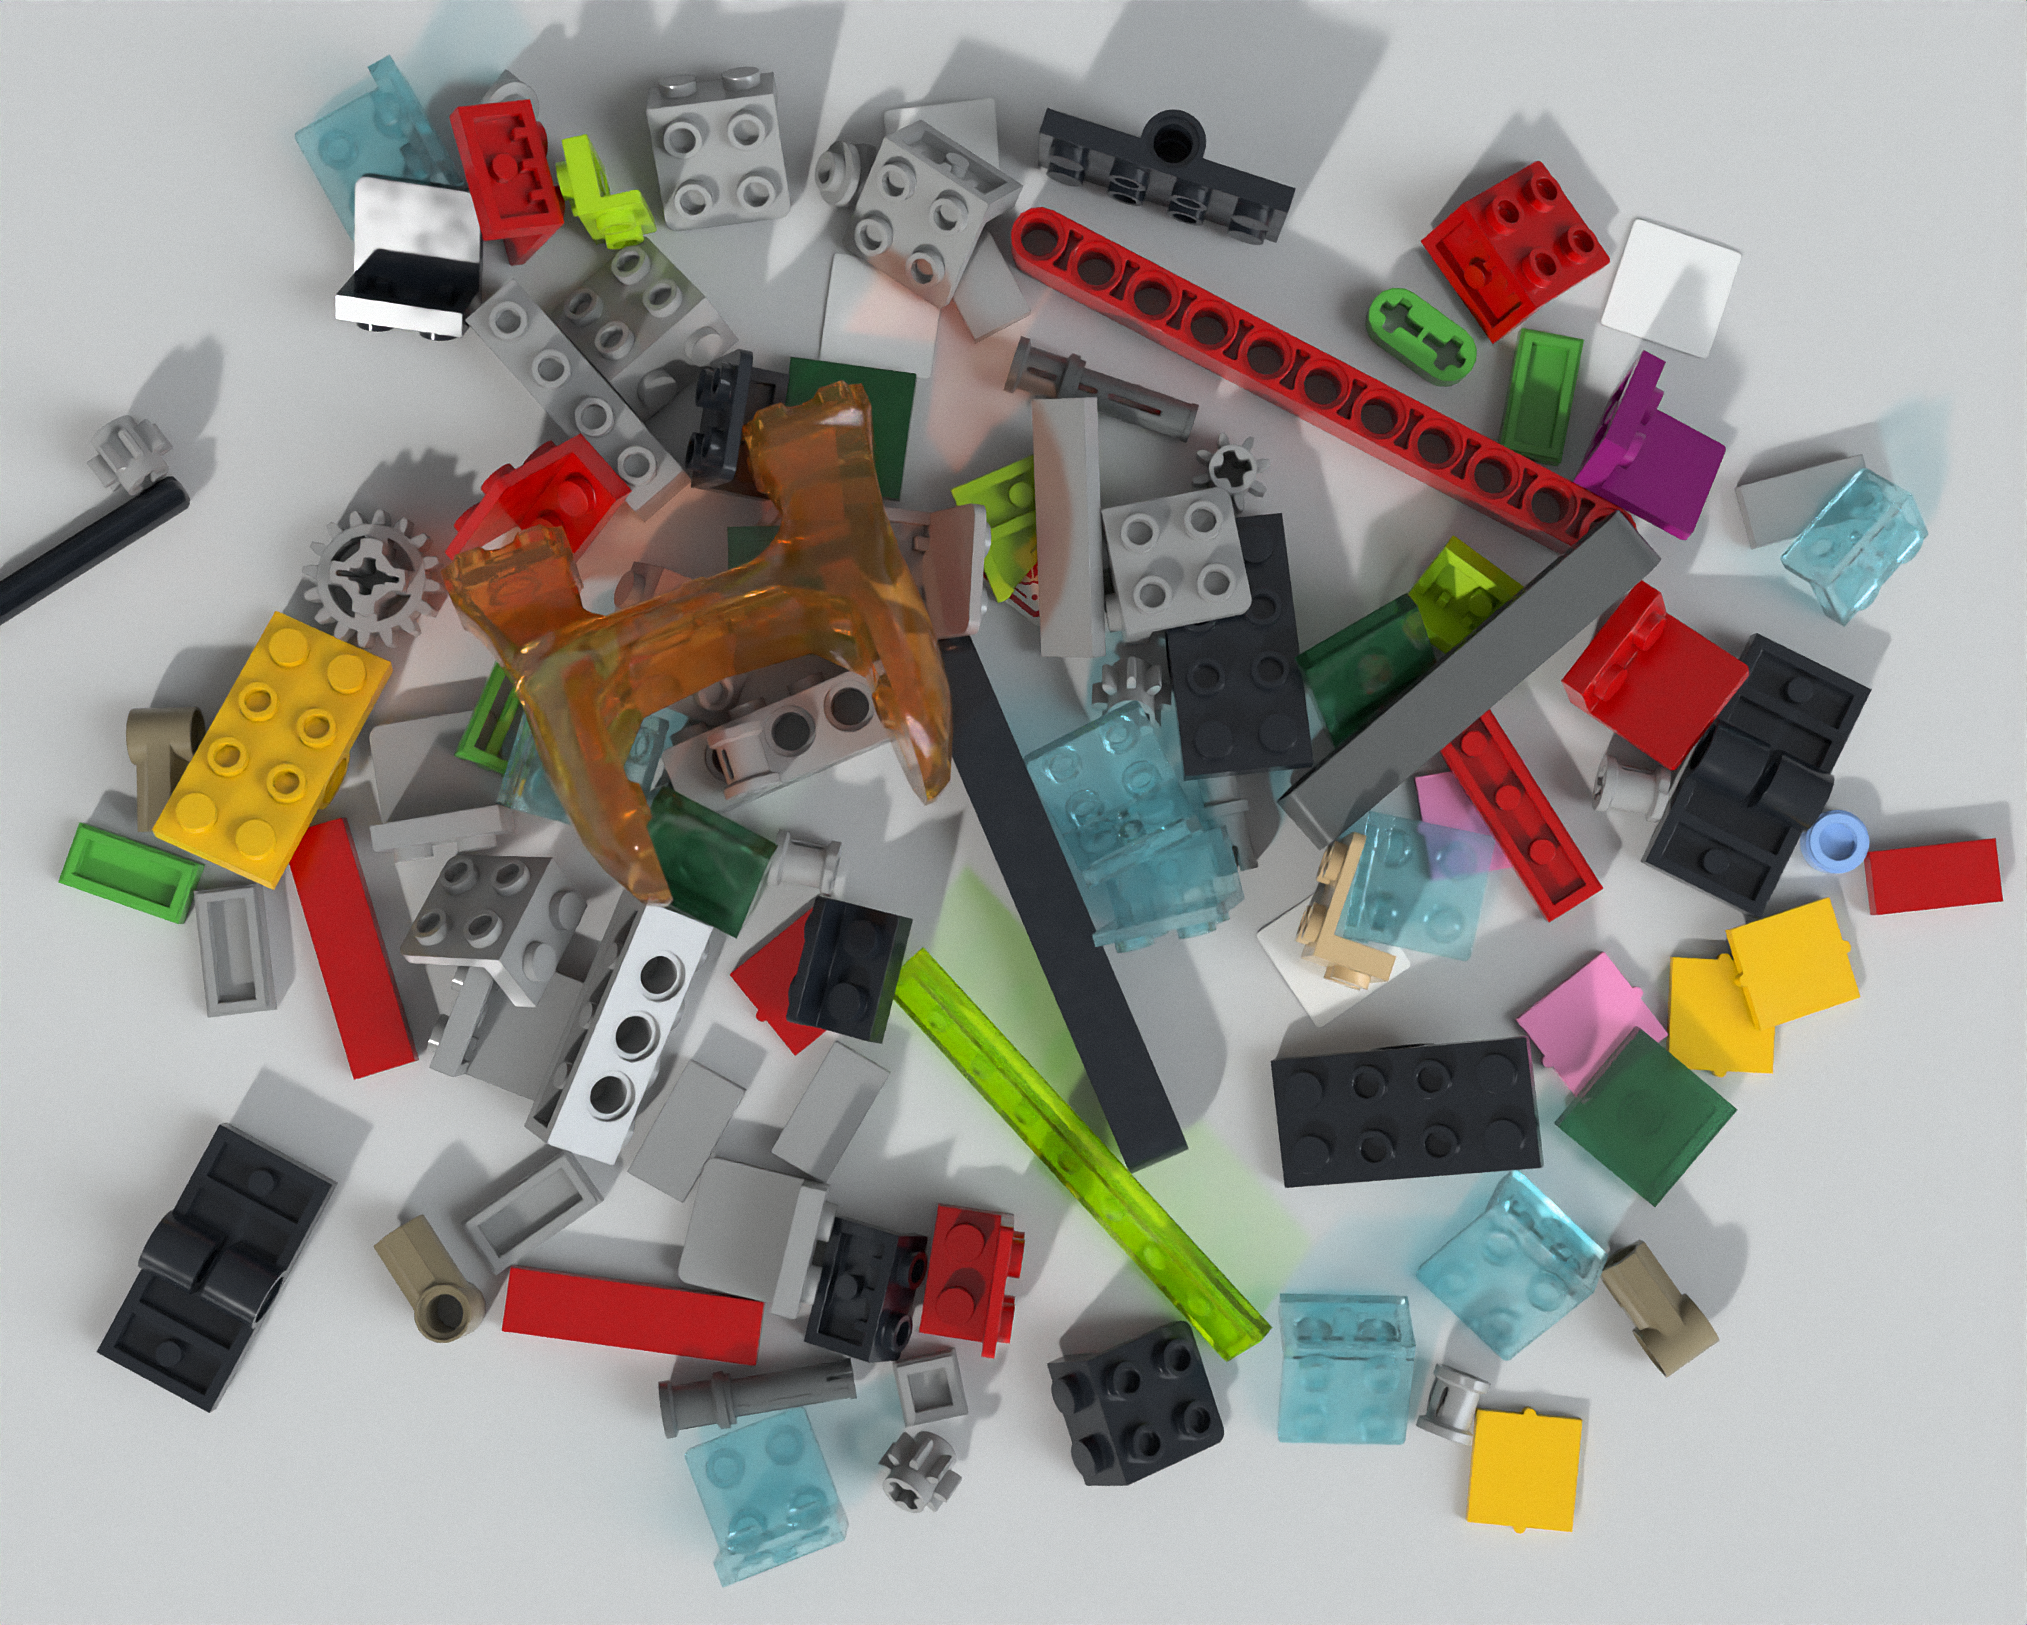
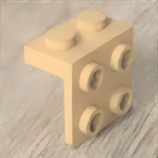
M1352 832L1343 837L1340 842L1334 841L1332 846H1327L1316 876V881L1325 884L1319 904L1314 902L1312 906L1307 905L1300 921L1295 941L1305 944L1301 959L1327 967L1324 979L1360 991L1361 988L1368 990L1370 983L1388 981L1396 956L1334 935L1367 837L1366 835Z

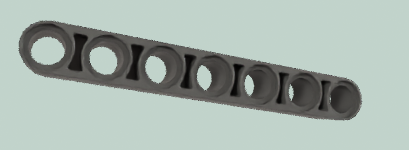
M1615 510L1595 525L1295 782L1277 800L1278 805L1318 850L1323 849L1639 583L1659 564L1661 557L1619 510Z

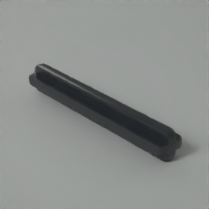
M173 476L164 478L1 580L0 625L188 509L190 498L182 484Z

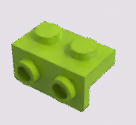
M587 134L561 139L566 160L555 163L560 190L564 201H569L574 217L579 216L596 245L606 243L608 249H623L628 246L641 244L644 242L643 235L657 231L655 219L640 190H631L611 195L605 166Z
M1453 535L1413 584L1396 610L1395 616L1407 625L1415 636L1430 642L1446 654L1524 586Z

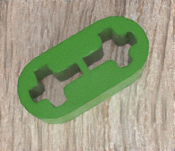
M1391 288L1382 291L1370 305L1365 320V327L1369 337L1377 346L1427 382L1439 387H1449L1461 382L1472 370L1477 357V348L1473 338L1466 330L1415 293L1405 288ZM1398 304L1405 307L1408 313L1404 321L1419 333L1418 337L1416 338L1401 327L1395 329L1392 334L1387 332L1382 327L1386 316L1379 310L1384 307L1386 310L1393 311ZM1423 339H1428L1440 348L1445 347L1449 341L1454 343L1459 348L1455 358L1462 364L1461 367L1458 368L1450 364L1444 371L1438 369L1433 364L1437 358V353L1423 343Z

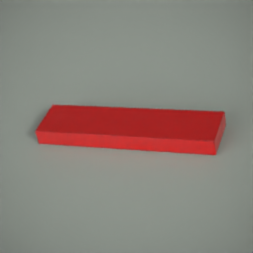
M1490 709L1439 751L1546 922L1550 923L1604 889Z
M340 817L308 827L289 865L353 1079H360L418 1061V1053L348 820L345 817Z
M513 1265L510 1267L502 1331L756 1366L766 1302L731 1294Z

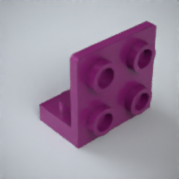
M1643 350L1612 392L1573 482L1680 540H1687L1694 532L1726 452V447L1657 409L1663 398L1664 391L1657 388L1656 385L1666 361Z

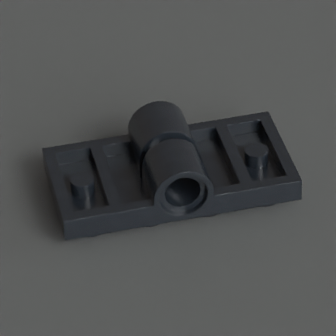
M1050 108L1046 109L1039 131L1038 166L1046 168V175L1051 179L1074 187H1081L1083 181H1087L1108 188L1106 194L1110 198L1127 205L1142 206L1144 200L1168 208V216L1186 224L1201 226L1204 220L1228 227L1227 234L1252 245H1262L1265 239L1277 242L1296 188L1204 159L1206 149L1205 131L1201 123L1194 116L1182 110H1165L1154 115L1145 125L1141 138ZM1173 155L1180 159L1181 162L1169 163L1162 160L1159 156Z
M1282 513L1235 518L1252 598L1248 611L1241 615L1165 629L1167 666L1170 685H1172L1184 781L1310 768L1314 763Z
M1755 633L1750 636L1739 658L1740 661L1748 666L1749 676L1700 738L1640 862L1752 918H1761L1802 832L1808 831L1813 826L1830 797L1835 777L1831 773L1872 689Z
M1529 1036L1442 1044H1406L1366 1051L1271 1060L1285 1188L1537 1169L1544 1166Z
M227 1122L219 1124L175 1208L162 1218L149 1237L138 1261V1267L141 1270L100 1344L97 1353L208 1413L217 1409L338 1182Z

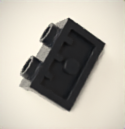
M817 896L813 910L804 926L805 942L797 974L792 979L788 991L789 1006L786 1020L882 1044L913 919Z
M835 1216L829 1242H827L822 1262L821 1278L814 1305H812L804 1342L868 1363L897 1361L912 1334L913 1321L910 1316L916 1288L922 1283L928 1265L927 1255L925 1254L928 1242L927 1236L917 1233H899L846 1216Z

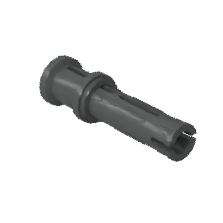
M1021 336L1003 391L1013 394L1016 389H1020L1047 399L1097 397L1099 413L1178 438L1185 443L1187 442L1196 418L1198 404H1190L1141 385L1085 368L1086 361L1081 360L1080 355L1072 353L1068 358L1033 347L1029 338ZM1028 367L1057 376V379L1052 380L1028 371ZM1079 383L1096 388L1098 392L1093 394L1079 389ZM1111 393L1159 409L1161 412L1159 415L1111 400L1107 398V395Z
M851 1357L836 1362L731 1379L730 1373L724 1374L723 1371L713 1372L710 1380L674 1386L669 1380L658 1382L661 1416L667 1439L677 1437L679 1430L718 1424L721 1430L731 1428L732 1424H737V1417L847 1398L857 1399Z

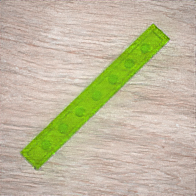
M922 947L901 967L893 1000L1226 1362L1261 1342L1273 1327L926 949Z

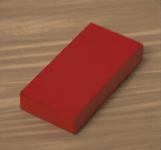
M1996 838L1867 852L1864 859L1870 915L2003 901Z

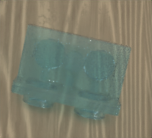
M1862 468L1781 555L1780 560L1785 569L1810 583L1824 614L1845 627L1858 611L1866 609L1874 602L1881 586L1899 566L1909 562L1917 555L1923 540L1929 533L1914 497L1910 492L1873 471Z

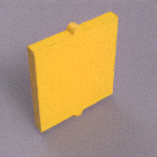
M1824 897L1725 930L1738 971L1734 981L1737 986L1743 987L1756 1031H1762L1860 998L1847 955L1851 950V945L1848 941H1843L1830 897Z
M1720 953L1716 959L1670 957L1667 1033L1669 1035L1666 1040L1665 1068L1710 1070L1716 1077H1724L1727 1071L1773 1074L1775 1026L1762 1031H1756L1743 987L1735 984L1734 980L1736 975H1738L1735 961L1731 959L1729 954Z
M1529 1406L1524 1407L1522 1412L1476 1408L1466 1521L1512 1526L1514 1531L1519 1534L1525 1532L1526 1528L1572 1532L1582 1419L1536 1414L1535 1410Z

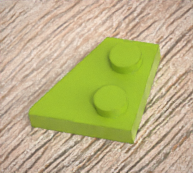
M1034 453L949 489L956 506L972 503L984 505L986 508V522H988L991 528V545L987 556L984 558L983 571L997 603L1003 602L1015 591L1014 588L1037 562Z

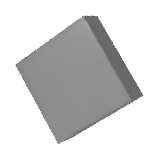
M955 1348L893 1361L892 1366L905 1428L968 1414V1406Z

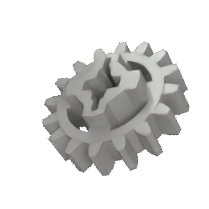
M376 510L372 524H368L361 513L357 511L350 512L349 522L351 528L344 530L333 522L326 525L333 539L328 546L312 541L310 548L321 558L318 565H307L302 568V573L317 580L316 587L310 588L303 593L304 598L312 603H323L324 607L314 617L319 624L326 626L338 621L334 632L335 638L347 642L357 631L358 645L362 648L372 650L377 635H380L386 646L391 648L398 647L399 630L403 629L409 634L418 637L422 632L415 619L420 614L436 618L438 611L427 601L430 594L445 593L446 586L431 579V573L444 567L443 560L437 556L425 557L424 553L429 550L433 540L425 533L410 539L414 523L405 517L400 518L391 528L390 514L384 510ZM394 542L398 543L406 551L412 562L414 572L402 569L395 561L397 549L393 548ZM360 543V549L344 562L340 561L351 547ZM376 570H379L398 582H385L384 585L377 584L371 590L351 579V577L364 578V575H374ZM335 587L346 590L353 599L351 611L355 612V617H352L342 607L337 598ZM402 598H409L400 611L388 618L389 608Z

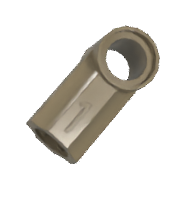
M199 707L133 708L128 714L126 745L131 763L136 765L138 832H153L152 829L206 735L204 717Z
M424 1214L401 1225L373 1246L412 1306L417 1328L426 1339L436 1343H449L474 1332L481 1325L485 1316L486 1304L482 1292L474 1284L466 1281ZM444 1294L456 1297L462 1305L463 1319L457 1328L445 1325L438 1315V1303Z
M1639 1239L1628 1246L1622 1247L1605 1259V1262L1596 1270L1613 1298L1636 1327L1632 1332L1638 1343L1666 1378L1720 1341L1717 1333L1702 1311L1687 1294L1684 1293L1682 1295L1644 1241Z

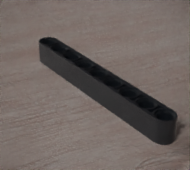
M970 635L936 639L908 651L907 653L1130 1175L1189 1150L1183 1132Z

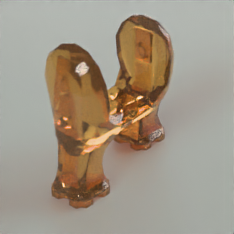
M843 380L819 388L814 398L802 405L787 407L780 402L758 410L753 420L743 425L742 439L749 453V457L746 460L757 491L767 494L782 515L778 533L770 545L751 562L708 578L702 576L681 584V588L608 615L592 613L583 608L580 592L584 586L562 526L547 528L542 524L517 532L514 540L502 548L485 550L478 546L454 556L450 565L440 570L464 630L471 632L488 649L515 688L517 697L525 712L546 780L583 846L607 874L644 906L667 907L673 902L647 830L652 814L640 784L628 780L623 767L645 717L725 678L811 653L865 677L872 692L873 705L880 723L886 729L904 774L924 806L936 802L950 784L953 739L952 693L933 622L898 547L884 507L876 471V444L871 403L862 383L848 385Z

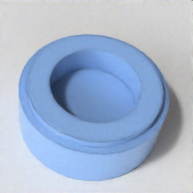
M1844 810L1821 812L1816 822L1808 831L1802 832L1800 836V849L1807 863L1814 869L1828 874L1845 873L1858 867L1865 859L1869 849V835L1863 822L1854 814Z

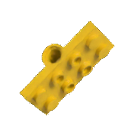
M275 610L152 829L155 836L274 890L317 810L327 808L337 794L349 766V751L393 672L391 662Z

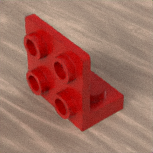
M530 99L459 106L452 112L449 118L483 241L503 239L510 265H523L564 224L565 201L560 186L555 182L553 183L546 158L548 139L545 128L541 122L536 121Z
M1535 161L1464 202L1421 240L1425 249L1492 344L1510 334L1545 304L1599 272L1610 263V257L1598 242L1595 234L1588 228L1562 191L1557 180L1552 177L1541 161Z
M581 433L558 446L552 440L547 441L533 451L520 467L515 469L510 463L505 464L484 481L480 489L485 496L456 520L454 528L458 531V534L445 550V554L453 562H456L518 526L558 572L561 573L576 564L632 490Z
M1641 580L1632 588L1561 682L1570 703L1667 769L1676 770L1747 679L1749 668L1745 663L1667 613L1661 592Z
M943 1203L938 1204L919 1333L982 1342L981 1357L991 1359L995 1358L997 1342L1010 1344L1015 1312V1296L1006 1295L1004 1292L1007 1277L1020 1278L1025 1246V1232L1014 1231V1214Z

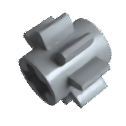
M130 415L121 416L103 426L91 439V444L99 455L89 460L87 465L105 488L109 486L113 492L123 486L129 495L140 494L162 480L169 471V466L161 456L173 449V446L155 423L151 424L148 419H144L137 425Z
M1223 432L1218 437V450L1214 455L1207 450L1199 449L1197 451L1196 460L1206 466L1207 470L1206 473L1194 477L1191 485L1193 488L1205 486L1207 489L1214 487L1224 488L1230 494L1233 509L1237 514H1240L1244 510L1245 501L1243 496L1247 492L1255 497L1262 498L1267 491L1266 487L1255 480L1257 473H1262L1269 468L1271 464L1270 459L1255 460V457L1250 452L1254 442L1253 437H1248L1242 446L1230 445L1229 438ZM1224 460H1230L1234 469H1245L1246 473L1242 475L1238 487L1231 488L1228 478L1217 479L1216 474L1219 473Z
M1135 657L1123 658L1112 666L1108 664L1102 666V682L1092 684L1091 708L1102 710V726L1104 728L1111 727L1117 733L1127 736L1140 735L1152 727L1156 729L1161 727V711L1171 709L1172 685L1162 683V667L1160 665L1152 666L1149 662Z
M903 1432L897 1442L891 1444L878 1463V1467L888 1473L883 1482V1490L887 1497L895 1505L911 1513L922 1512L926 1505L933 1512H937L942 1503L950 1499L962 1481V1477L951 1470L957 1461L954 1449L946 1440L932 1432H919L914 1439L907 1432Z

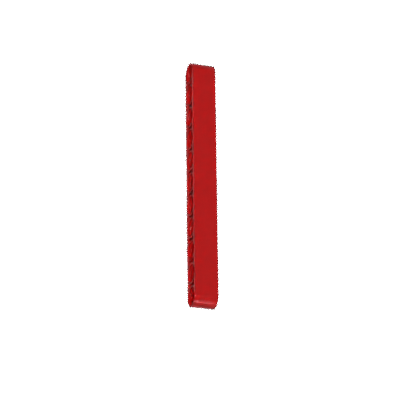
M1044 207L1030 208L1021 213L1013 224L1011 231L1012 259L1017 268L1027 276L1560 555L1589 531L1592 522L1602 521L1615 510H1619L1637 530L1632 516L1623 508L1054 210ZM1034 230H1043L1054 236L1057 246L1052 252L1037 256L1025 250L1022 240L1028 233ZM1098 259L1110 266L1113 276L1102 285H1091L1081 279L1078 268L1088 260ZM1154 288L1165 294L1169 307L1160 314L1149 315L1138 309L1134 302V297L1143 289ZM1209 317L1215 319L1223 327L1225 337L1216 344L1207 345L1200 343L1191 332L1192 323L1199 318ZM1264 346L1271 348L1277 353L1281 367L1272 374L1264 375L1258 373L1251 368L1247 353L1256 347ZM1312 376L1326 377L1336 388V399L1328 404L1313 402L1308 398L1304 390V381ZM1368 405H1378L1387 410L1392 418L1391 431L1383 434L1370 432L1361 421L1362 408ZM1426 434L1439 436L1447 446V460L1437 464L1426 461L1418 451L1417 443L1419 437ZM1488 463L1500 470L1504 479L1503 489L1500 493H1488L1478 486L1474 475L1477 465ZM1535 493H1546L1556 499L1560 509L1559 518L1556 523L1542 522L1535 516L1531 505Z

